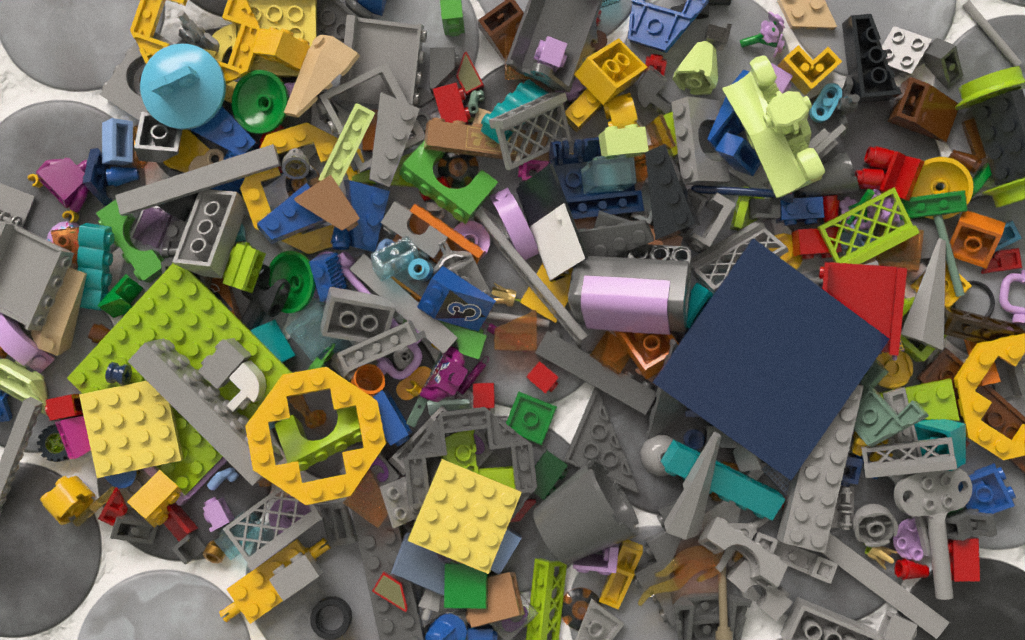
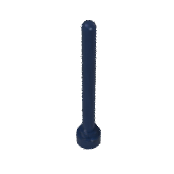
M693 185L691 187L692 190L701 194L719 193L721 195L776 198L773 189ZM794 192L780 197V200H784V203H793Z

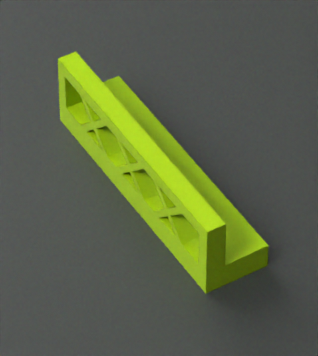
M535 558L526 640H547V634L550 630L552 631L551 640H559L567 564L561 561ZM559 566V574L555 578L554 569ZM556 587V596L552 598V591ZM552 609H554V616L550 620V612L552 611Z

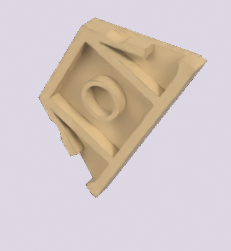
M777 0L790 29L807 28L816 30L817 28H828V30H834L837 27L825 0Z

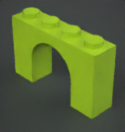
M356 406L336 410L338 414L336 427L327 437L316 441L307 440L302 423L294 415H291L290 419L281 420L274 424L287 463L298 461L300 471H305L310 466L326 460L329 456L344 451L356 442H361L362 438Z

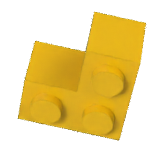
M270 27L269 29H260L252 53L267 61L281 63L295 72H300L307 51L310 48V43L304 39L293 37L294 33L282 28L279 31Z
M798 45L778 64V67L793 75L791 78L792 83L806 95L842 61L829 47L812 60Z
M159 470L127 503L155 528L167 520L169 512L166 507L169 504H174L179 499L182 491Z

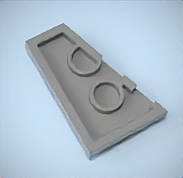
M591 598L575 640H613L624 623Z

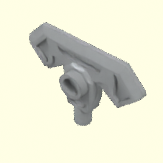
M180 11L177 14L182 26L179 29V36L188 44L203 49L219 51V42L209 33H206L201 25L189 19L184 11Z

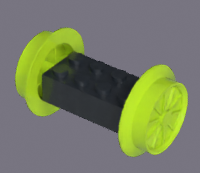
M1016 66L987 74L960 86L958 89L962 101L955 106V110L972 109L995 185L998 186L982 192V195L992 196L996 208L1025 200V96L1023 93L1025 79L1021 67Z

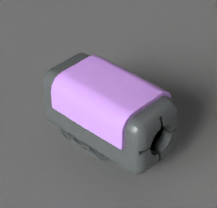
M645 244L629 250L628 258L588 256V259L573 267L568 302L574 320L578 324L586 325L587 329L666 335H670L671 331L686 332L691 295V251L684 246Z

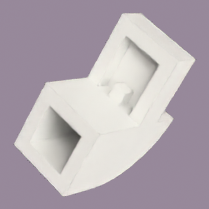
M251 360L242 363L229 377L241 391L227 406L232 411L240 408L243 410L251 401L256 402L263 397L266 390V379L262 371Z

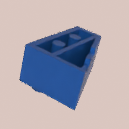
M307 183L257 223V229L271 244L327 222L294 200L295 197L311 188Z

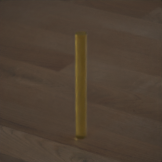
M115 487L109 488L74 519V525L79 527L109 500Z

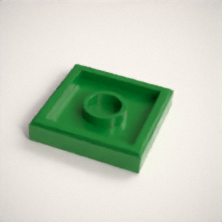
M518 391L506 424L524 439L542 445L557 406Z
M445 564L444 608L487 609L488 574L465 564Z

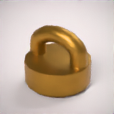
M213 540L206 546L203 556L212 563H221L227 548L222 542Z

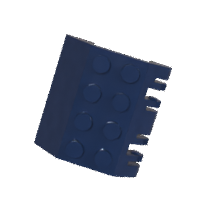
M599 137L584 138L582 141L575 139L573 154H569L570 145L568 140H564L562 143L560 141L550 142L549 164L553 163L573 219L598 217L599 211L611 215L644 211L641 190H635L631 157L602 160Z

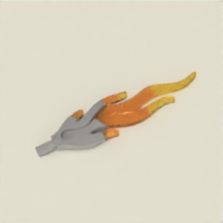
M764 517V519L758 518L753 522L729 523V525L736 530L743 531L752 540L753 536L757 533V529L769 522V519ZM702 545L686 548L677 554L663 571L656 572L654 575L656 577L667 576L680 565L685 564L683 569L672 579L650 586L643 592L638 605L642 606L653 594L673 592L681 589L692 576L703 569L711 567L710 571L696 579L697 582H702L716 576L725 568L734 549L727 548L714 554ZM735 550L732 561H739L743 555Z

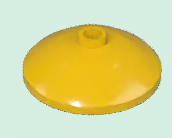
M948 157L930 158L925 160L911 197L965 190L968 205L973 194V179L968 169L955 159ZM942 183L944 184V189L938 190L936 185ZM960 212L942 214L943 219H948ZM926 216V218L934 219V216Z

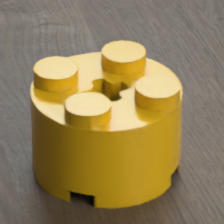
M631 93L616 96L603 105L606 119H611L608 122L609 127L617 126L618 129H623L627 125H638V117Z
M63 476L55 483L56 487L40 498L45 509L59 524L64 525L71 522L69 518L75 515L77 518L82 515L93 503L94 500L91 497H95V494L78 476L70 478Z

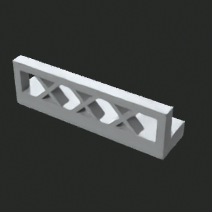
M410 320L340 351L337 355L347 373L426 337L424 330L417 333Z
M952 437L861 447L866 478L957 469ZM948 444L949 454L939 455L933 450L938 445ZM915 447H922L927 450L923 457H916L911 453ZM894 449H899L905 453L900 459H893L889 456L890 452ZM867 452H878L882 457L878 461L868 462Z

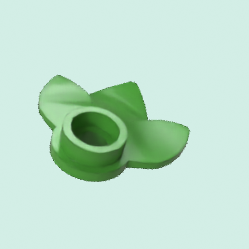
M333 343L322 360L316 357L307 370L326 367L324 364L334 355L335 344Z

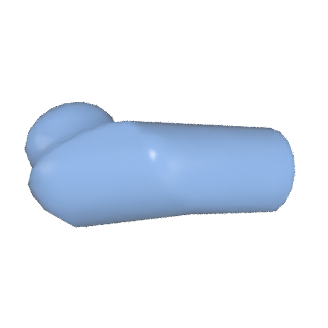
M227 468L217 472L207 483V486L210 490L214 491L225 479L233 482L239 477V474L235 471L236 469Z

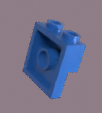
M995 463L977 469L973 474L968 475L972 483V495L969 502L965 505L967 509H978L981 513L994 514L1015 506L1013 499L1016 498V495L1011 486L1006 487L1003 480L1007 478L1002 467L997 468ZM960 482L958 485L959 492H961L963 489L962 482Z

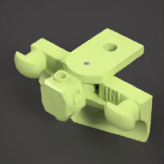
M759 56L749 63L751 71L744 78L730 86L723 87L722 90L745 128L747 139L758 155L776 198H780L822 179L825 169L814 148H809L812 134L807 121L809 109L812 108L809 98L807 96L803 97L800 92L787 91L782 94L775 83L777 77L770 61L766 56Z

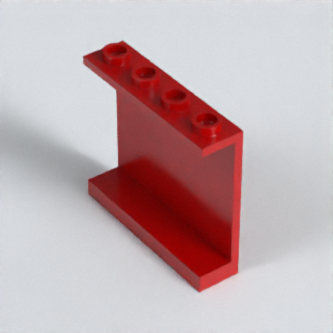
M825 262L824 266H820L819 279H823L822 289L889 338L881 352H888L889 355L899 356L907 268Z

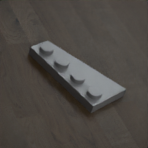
M380 92L369 180L389 188L420 109Z

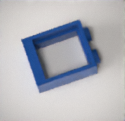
M382 390L372 396V398L378 401L383 432L389 445L391 446L395 443L399 446L410 439L408 435L413 432L409 425L406 424L405 418L389 391Z

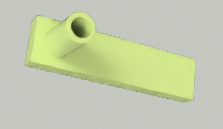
M358 103L355 104L318 179L319 181L332 175L338 186H340L375 112Z

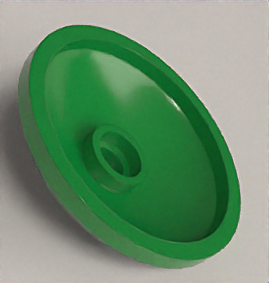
M254 70L245 74L236 84L232 95V110L237 122L244 129L252 133L264 134L275 130L286 117L284 111L289 100L287 88L283 81L272 72Z
M297 251L281 252L269 265L271 270L269 278L270 287L280 279H286L291 284L287 301L281 310L283 313L300 312L310 303L315 292L316 285L309 264L310 260L304 254Z

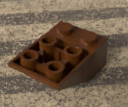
M515 0L503 1L478 20V28L504 63L507 61L524 14ZM507 65V67L510 69L514 76H517L519 74Z
M909 77L901 83L900 90L902 94L896 97L888 122L946 143L958 110H955V106L958 103L931 84Z

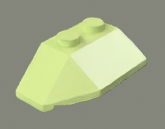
M0 359V390L21 402L29 397L42 402L41 413L47 416L45 406L49 396L44 377L36 371L30 372L26 369L25 365L23 366L17 361Z

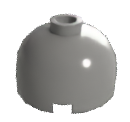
M656 435L643 443L640 450L643 467L649 473L656 476L670 475L664 470L665 467L661 463V459L673 438L667 435Z
M867 504L859 508L854 514L852 527L855 536L865 546L880 547L890 542L889 539L893 535L894 537L897 535V521L891 511L882 505Z

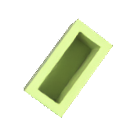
M637 124L627 125L623 129H618L617 126L606 127L599 134L602 160L639 157L649 151L645 127H638Z

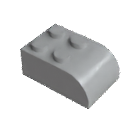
M329 287L321 321L322 336L363 342L390 330L395 305L388 299L378 295Z

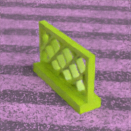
M891 188L817 227L834 262L861 264L920 233L917 226H913L895 188ZM889 195L894 200L892 209L882 206L885 197ZM868 206L876 208L873 219L863 216ZM880 210L891 212L887 224L877 221ZM895 214L902 217L904 225L900 227L891 225ZM849 216L858 218L854 229L844 226ZM862 219L872 222L868 233L858 231ZM876 224L886 227L881 237L872 235ZM831 225L839 227L835 239L829 237L825 230ZM843 229L853 232L850 243L840 241ZM857 233L867 236L865 244L861 247L853 245ZM838 243L848 246L846 255L840 258L836 253Z

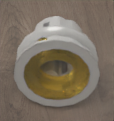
M298 148L290 149L282 160V171L288 178L301 179L309 173V160L305 153Z

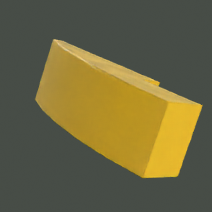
M631 540L621 542L618 550L616 573H611L607 576L599 602L619 610L635 575L636 566L643 553V545Z

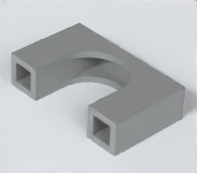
M154 33V39L174 45L158 33ZM135 42L126 51L125 58L121 64L115 67L110 80L104 83L99 95L137 120H140L141 112H148L143 103L142 97L135 91L134 76L137 70L146 63L140 53L137 42Z
M687 96L671 102L680 173L684 184L717 186L730 182L728 162L709 159L703 153L698 139L700 126L714 124L720 111V101Z

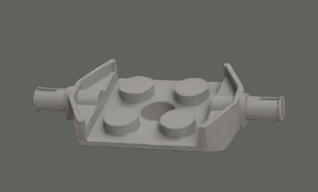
M446 239L438 242L443 256L433 268L434 275L444 266L490 296L491 292L471 252L450 250Z

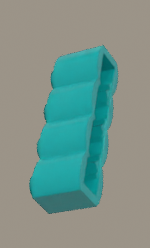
M527 80L524 83L521 82L513 93L510 92L506 96L504 102H499L494 107L493 112L487 113L483 117L481 132L499 144L496 129L490 127L489 120L544 96L549 92L531 80ZM510 130L504 131L506 141L513 134Z
M85 223L79 227L77 270L87 274L80 308L101 311L102 309L97 305L109 293L108 286L112 282L109 266L113 263V254L111 253L110 246L114 243L115 238L114 233H112V227Z

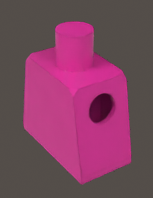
M84 416L55 421L69 459L79 458L91 450Z

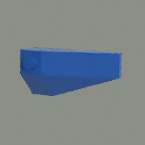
M742 70L732 84L744 78L749 71ZM727 97L724 99L707 138L714 150L726 132L737 136L743 130L746 131Z

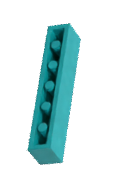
M673 439L662 457L661 463L668 474L674 477L679 475L685 481L701 453ZM716 460L709 494L714 492L726 502L730 500L735 502L736 506L742 510L750 509L757 517L761 519L766 517L773 521L786 500L781 493Z

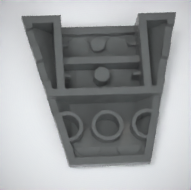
M718 592L683 594L673 604L678 640H716L715 631L719 627ZM727 593L728 627H730V631H733V640H739L738 634L741 625L744 626L747 619L745 614L747 608L751 607L752 600Z

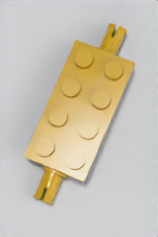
M322 538L312 547L305 548L296 539L226 589L234 602L220 610V616L222 617L229 612L223 618L225 622H229L230 619L242 612L251 624L277 606L283 600L269 581L274 576L272 571L282 564L285 567L292 563L290 559L300 552L304 555L309 551L315 561H317L316 558L331 549L329 544L321 548L327 540Z

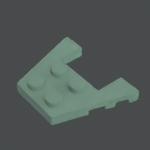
M877 359L861 380V386L864 387L854 425L855 432L867 446L871 447L929 416L913 400L899 414L891 408L874 389L888 373L886 368Z

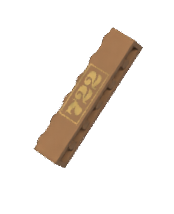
M432 118L426 124L424 149L503 159L500 144L481 132L482 124L476 123L471 126L465 125L463 121L449 123L445 122V119ZM520 129V132L525 134L526 130ZM534 132L530 138L535 141L539 132ZM544 135L540 145L545 147L549 138ZM518 136L514 146L520 149L523 138ZM528 142L525 149L527 154L531 153L533 144ZM513 149L510 155L511 161H515L518 154ZM549 151L532 160L548 161L549 163Z

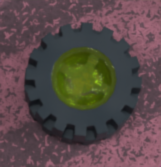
M56 424L41 431L42 434L38 436L40 441H37V445H40L38 451L43 453L41 456L53 462L68 460L69 458L64 445L60 441L61 437Z

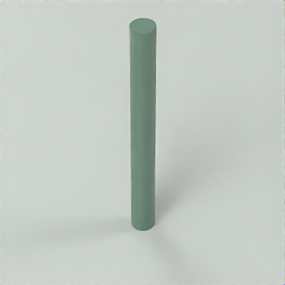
M942 215L934 216L939 238L946 241L945 260L956 297L963 296L965 293Z

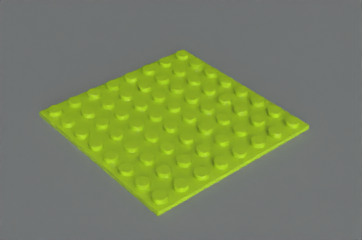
M172 263L74 369L67 379L82 394L122 386L117 382L113 384L106 382L107 367L111 362H115L120 366L124 364L131 366L132 375L128 384L147 381L128 360L144 343L163 338L172 342L175 346L174 349L179 354L187 357L190 365L195 370H199L203 366L201 362L208 355L212 356L216 351L215 346L221 340L234 338L252 355L248 361L251 360L262 371L266 379V390L263 397L256 402L251 401L243 410L241 408L236 410L250 420L283 374L292 372L191 271ZM231 380L224 387L218 388L220 395L229 401L241 391ZM173 407L184 460L156 467L171 479L184 495H187L223 456Z

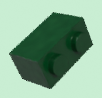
M547 449L535 465L537 488L533 493L543 500L556 490L555 483L558 479L562 481L568 472L566 469L567 463Z

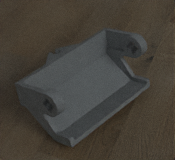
M528 0L505 64L522 75L546 84L554 91L570 93L576 77L574 74L577 72L581 60L595 51V48L591 47V41L598 43L596 18L603 0ZM547 36L567 43L564 55H567L564 66L559 67L556 72H553L552 68L537 63V60H534L540 40L545 41Z

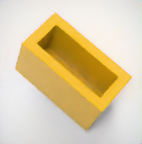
M588 89L565 111L568 125L576 132L603 106Z

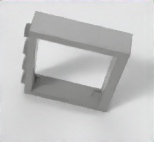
M387 62L319 95V103L317 104L323 115L326 114L330 120L327 124L333 134L337 133L339 137L343 126L329 100L378 75L381 76L391 97L408 103ZM417 119L411 131L413 138L407 141L404 151L425 140V134ZM356 152L350 166L353 171L357 170L358 174L371 168L372 159L362 163Z

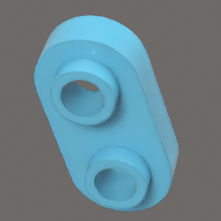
M829 83L821 89L809 111L813 121L822 123L830 118L838 104L839 98H842V89L838 84ZM827 92H830L833 97L829 98ZM817 110L822 111V116L817 114Z

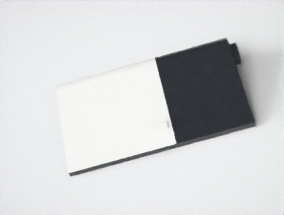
M552 163L548 164L527 181L520 182L518 184L519 187L516 188L550 282L567 277L569 275L568 270L588 259Z

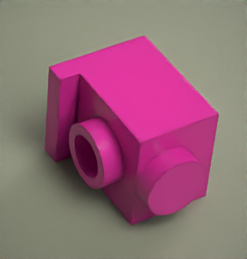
M530 160L520 165L518 177H521L522 181H527L532 177L529 175L531 170L538 173L548 165V161Z

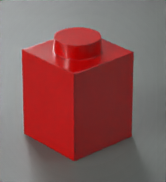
M540 361L526 376L544 393L547 391L552 392L559 384L556 381L559 377Z
M473 383V408L485 407L489 411H491V408H495L494 383Z

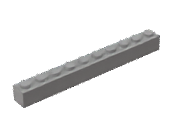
M32 397L23 400L0 460V514L2 512L1 508L7 500L6 496L11 489L10 485L15 479L14 475L19 469V462L24 456V449L28 446V439L33 433V426L37 423V416L42 410V402Z

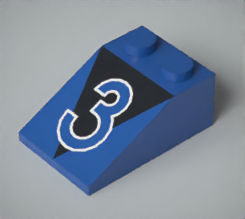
M442 266L431 278L417 308L436 320L479 331L496 300Z

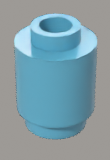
M417 258L409 264L408 272L412 278L424 282L432 277L433 267L428 261ZM422 266V271L418 273L419 267Z

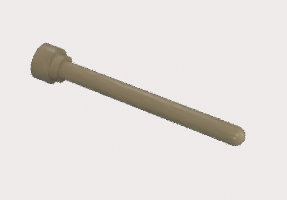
M722 552L717 553V562ZM725 566L721 572H718L719 627L715 631L716 640H733V631H730V627H728L727 576Z

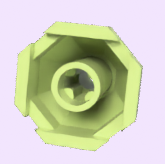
M697 42L674 72L672 79L679 89L684 91L685 88L691 89L690 93L693 95H708L716 88L718 83L717 54L715 47L710 42Z

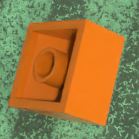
M971 211L962 212L950 240L954 258L987 269L1002 237L1006 223Z

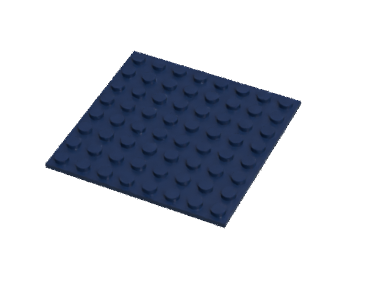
M752 239L652 383L792 481L883 350L889 338L757 240Z

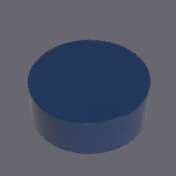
M690 429L684 434L683 442L684 445L694 450H699L705 443V437L701 431Z

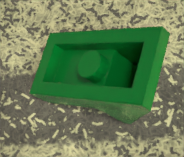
M125 274L97 306L113 318L124 315L133 307L130 303L143 290V287Z

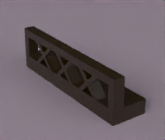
M947 306L944 309V315L948 318L944 325V334L980 343L1025 333V330L1015 323Z

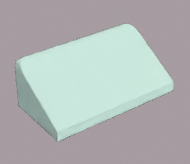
M447 399L440 402L428 400V412L432 416L441 406L447 411L470 409V400Z

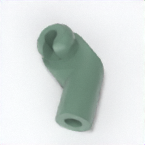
M474 90L471 93L468 110L472 114L477 113L479 110L478 101L485 100L482 90Z

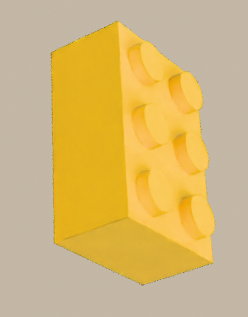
M618 38L587 57L574 75L604 105L632 86L648 67Z

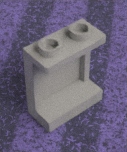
M719 193L710 198L705 207L714 211L715 215L702 237L692 233L685 240L688 243V247L695 252H699V250L703 252L709 248L736 203Z

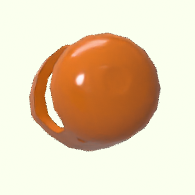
M365 364L358 367L355 371L351 384L372 397L381 392L385 387V377L381 369L376 365Z

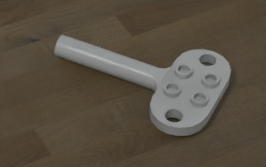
M960 468L953 471L943 470L906 474L898 480L894 488V500L901 512L910 516L927 517L935 597L941 600L954 598L945 518L948 512L963 508L969 502L972 495L971 479ZM960 482L963 483V489L961 492H959L958 485ZM905 491H907L909 496L908 499L904 502L903 494Z

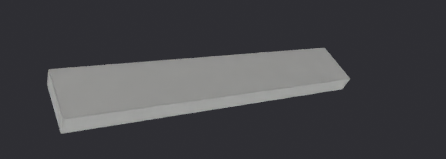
M365 254L350 268L353 273L379 296L391 301L395 305V310L407 321L411 320L419 332L424 330L426 338L443 354L458 339L439 320L432 318L417 308L419 302Z

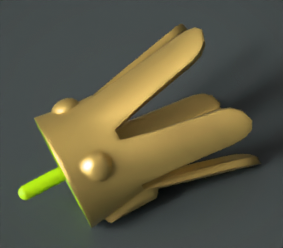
M494 283L497 287L492 288V295L499 297L493 298L496 300L495 304H505L508 307H513L514 300L521 301L515 299L516 291L505 289Z
M867 546L865 549V554L876 560L885 570V561L891 564L894 563V559L888 555L897 553V551L884 546Z

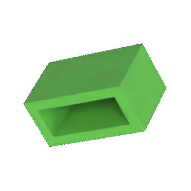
M440 0L445 35L459 36L461 33H465L462 0Z

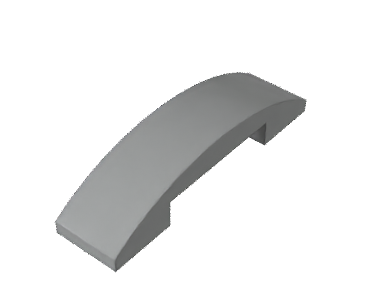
M757 532L754 542L762 544L765 550L779 556L789 567L831 584L838 566L837 563L797 546L782 543L777 538Z

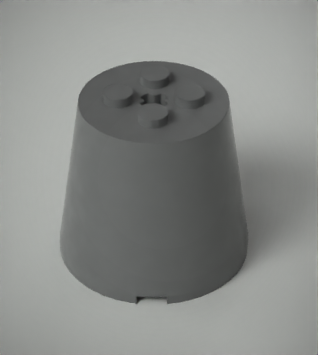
M597 459L588 461L533 510L536 526L547 548L564 564H570L640 534V529L636 528L639 521L629 499L618 482L611 481L607 475L609 470Z

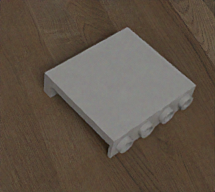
M347 15L344 44L356 51L360 57L343 77H340V85L387 62L407 102L412 106H418L420 93H417V88L422 82V72H419L420 64L424 63L425 52L422 51V44L426 43L427 30H424V26L419 23L415 25ZM378 75L340 94L338 99L348 102L379 105L380 92L391 95L381 76Z
M0 221V312L26 325L25 329L41 331L46 323L49 310L54 305L56 294L63 284L66 271L71 266L74 253L14 223Z

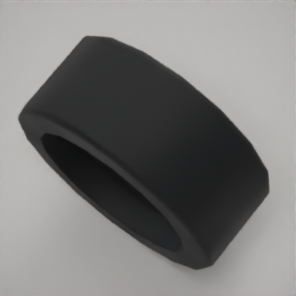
M339 597L322 599L313 608L310 616V625L313 632L325 640H335L341 637L348 630L352 621V611L349 604ZM327 606L338 607L344 615L342 625L336 630H327L320 624V612Z

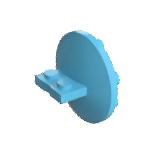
M174 44L159 50L147 62L141 75L140 92L146 109L157 121L171 128L186 130L204 125L217 114L225 98L226 81L221 66L207 51L191 44Z

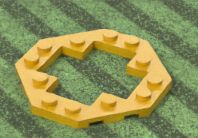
M140 0L130 28V32L136 40L146 64L155 53L170 46L168 43L153 38L166 0ZM188 0L168 1L186 6ZM228 0L222 15L224 20L241 25L228 64L217 61L223 70L226 84L249 73L256 54L252 53V49L261 27L248 0Z
M306 122L266 135L260 148L274 144L279 155L288 152L290 149L301 148L314 143L320 162L323 163L328 160L338 138ZM358 148L356 152L360 157L362 163H364L365 161L363 155L361 153V150ZM350 165L346 172L348 179L352 181V176L358 174L357 170L353 171ZM278 167L245 177L240 187L255 229H257V223L271 212L261 182L281 176ZM334 225L305 234L300 232L281 241L307 254H312L332 247L330 242Z
M1025 333L977 343L954 377L955 387L958 389L960 413L963 416L964 424H966V437L1002 460L1025 456V424L1021 425L1011 440L981 421L992 402L975 390L997 357L1016 367L1025 353Z
M327 367L283 374L245 426L253 471L304 505L351 496L386 444L378 401ZM330 389L334 410L356 406L363 448L342 452L346 474L302 483L298 461L275 465L268 423L290 419L287 397Z

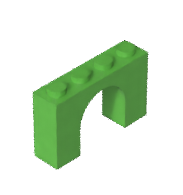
M424 140L402 164L399 175L406 182L418 188L423 195L434 200L439 207L450 212L456 220L462 221L466 225L475 212L493 193L498 181L481 170L471 183L464 188L451 189L442 185L434 176L433 167L443 157L445 152L424 149Z

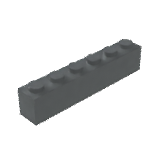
M552 330L551 333L549 331L546 332L535 354L646 415L656 397L653 385L645 381L642 384L637 382L635 375L628 371H625L624 374L617 370L618 366L607 360L605 364L598 360L599 355L590 350L588 353L580 349L582 346L572 340L570 343L562 339L563 335L555 330Z

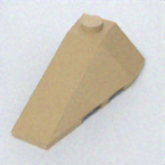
M317 36L307 51L284 113L288 116L299 118L318 100L317 95L325 89L329 90L333 86L331 82L339 74L343 77L351 69L360 55L333 36Z
M71 267L67 269L63 278V284L56 294L54 305L50 308L46 317L45 325L41 331L31 330V336L38 349L59 356L71 348L86 273Z

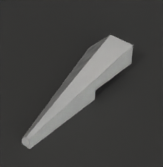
M939 238L901 331V336L943 351L946 241Z
M713 432L683 482L684 490L664 522L667 533L685 540L700 535L721 440L720 434Z

